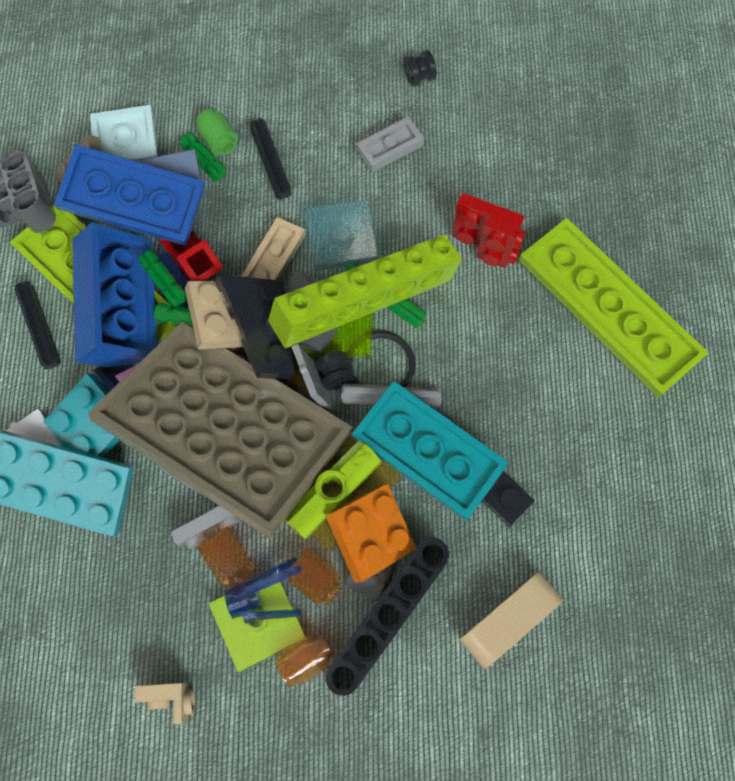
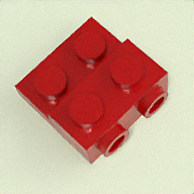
M462 192L457 203L452 236L464 244L479 246L476 258L481 259L487 265L500 266L506 269L508 263L515 264L520 252L521 244L526 234V230L521 229L525 216Z

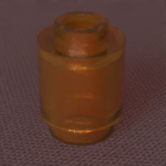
M310 633L281 653L282 657L275 661V665L288 687L292 688L296 684L302 686L330 666L328 658L333 654L322 636L315 639Z

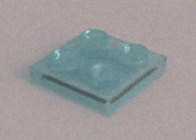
M368 200L305 209L314 271L345 267L351 262H356L358 265L366 264L378 259Z

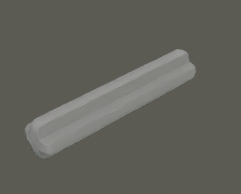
M343 384L341 401L344 404L375 405L389 386ZM403 387L430 407L440 408L442 394L439 389Z

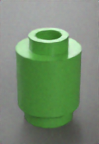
M213 108L206 109L198 115L196 119L197 131L213 154H230L236 148L238 135L224 115Z

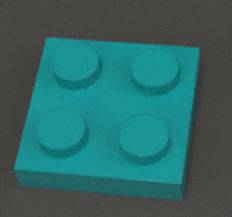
M86 373L43 421L63 447L104 458L119 441L118 438L90 421L89 412L109 393L95 374Z

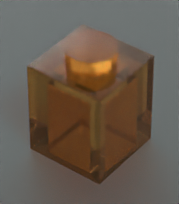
M228 526L197 546L198 551L217 581L225 588L230 584L233 588L242 584L251 576L249 571L255 568V565Z
M308 548L304 550L283 576L291 586L318 608L323 603L329 606L342 590L338 585L342 581L341 576Z

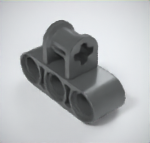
M16 151L9 154L1 163L4 179L0 180V227H7L23 220L32 232H44L51 228L56 220V214L44 177L25 152Z

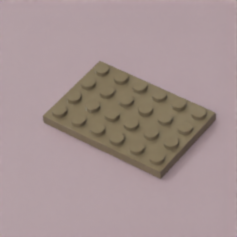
M181 322L89 412L90 421L269 539L346 441L352 430V426L278 380L257 378L250 363L226 348L198 349L194 329L184 322Z

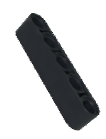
M430 537L424 539L417 546L334 659L326 672L327 687L332 693L338 696L352 694L360 686L448 562L449 550L442 540ZM427 548L436 549L441 555V562L437 565L426 564L422 558V552ZM406 577L416 578L420 584V592L413 596L405 594L400 588L402 579ZM391 606L398 611L399 620L395 625L385 626L381 624L378 619V612L382 607ZM363 636L372 637L377 644L375 654L368 658L359 656L355 650L357 640ZM340 667H348L354 674V682L346 690L337 688L333 682V674Z

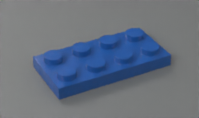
M75 144L54 205L61 211L187 246L206 186L205 182L199 179Z

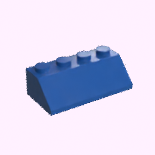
M91 222L72 239L75 362L101 367L139 364L157 346L156 321L154 320V281L138 261L141 254L147 250H152V240Z

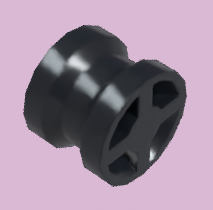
M428 49L421 51L419 56L413 57L410 55L404 57V71L412 87L420 85L423 80L432 81L436 79V64Z
M337 351L329 353L316 361L317 371L323 375L322 385L325 390L340 389L343 384H351L356 377L353 370L349 369L347 365L349 358L346 352Z

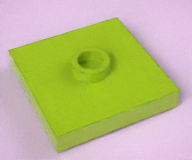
M276 571L208 603L237 672H242L306 639Z

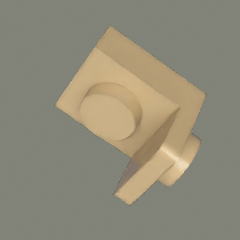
M189 682L135 686V703L147 702V710L171 708V700H174V725L189 722V715L195 712L194 690L189 691Z

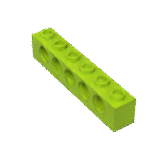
M444 234L274 298L268 322L284 348H288L450 282L463 259Z

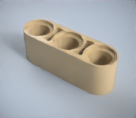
M538 571L459 640L482 669L485 670L555 610L564 599Z

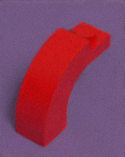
M191 230L187 246L157 238L187 281H204L224 268L205 239L202 241L193 230Z

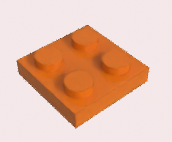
M388 484L380 485L325 515L355 583L365 581L416 549Z

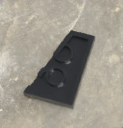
M218 275L215 279V284L219 292H223L229 305L226 309L231 320L235 319L243 337L241 343L256 377L290 379L295 374L291 346L284 348L268 322L274 298L285 294L283 280Z

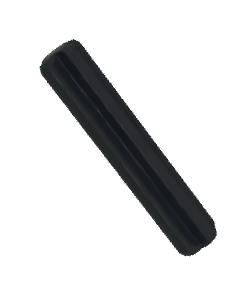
M263 118L252 120L250 122L251 132L274 194L279 200L288 198L292 194L291 187L266 121Z
M29 281L16 284L14 291L40 365L46 370L59 366L61 361L34 286Z

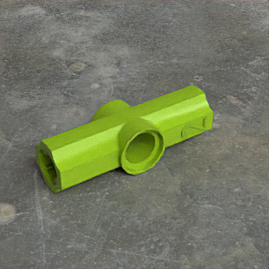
M359 440L330 470L319 475L316 484L299 500L285 521L299 536L306 540L326 520V514L347 502L348 497L381 464V460L368 445ZM334 482L342 486V492L336 497H327L323 494L324 487L329 483Z

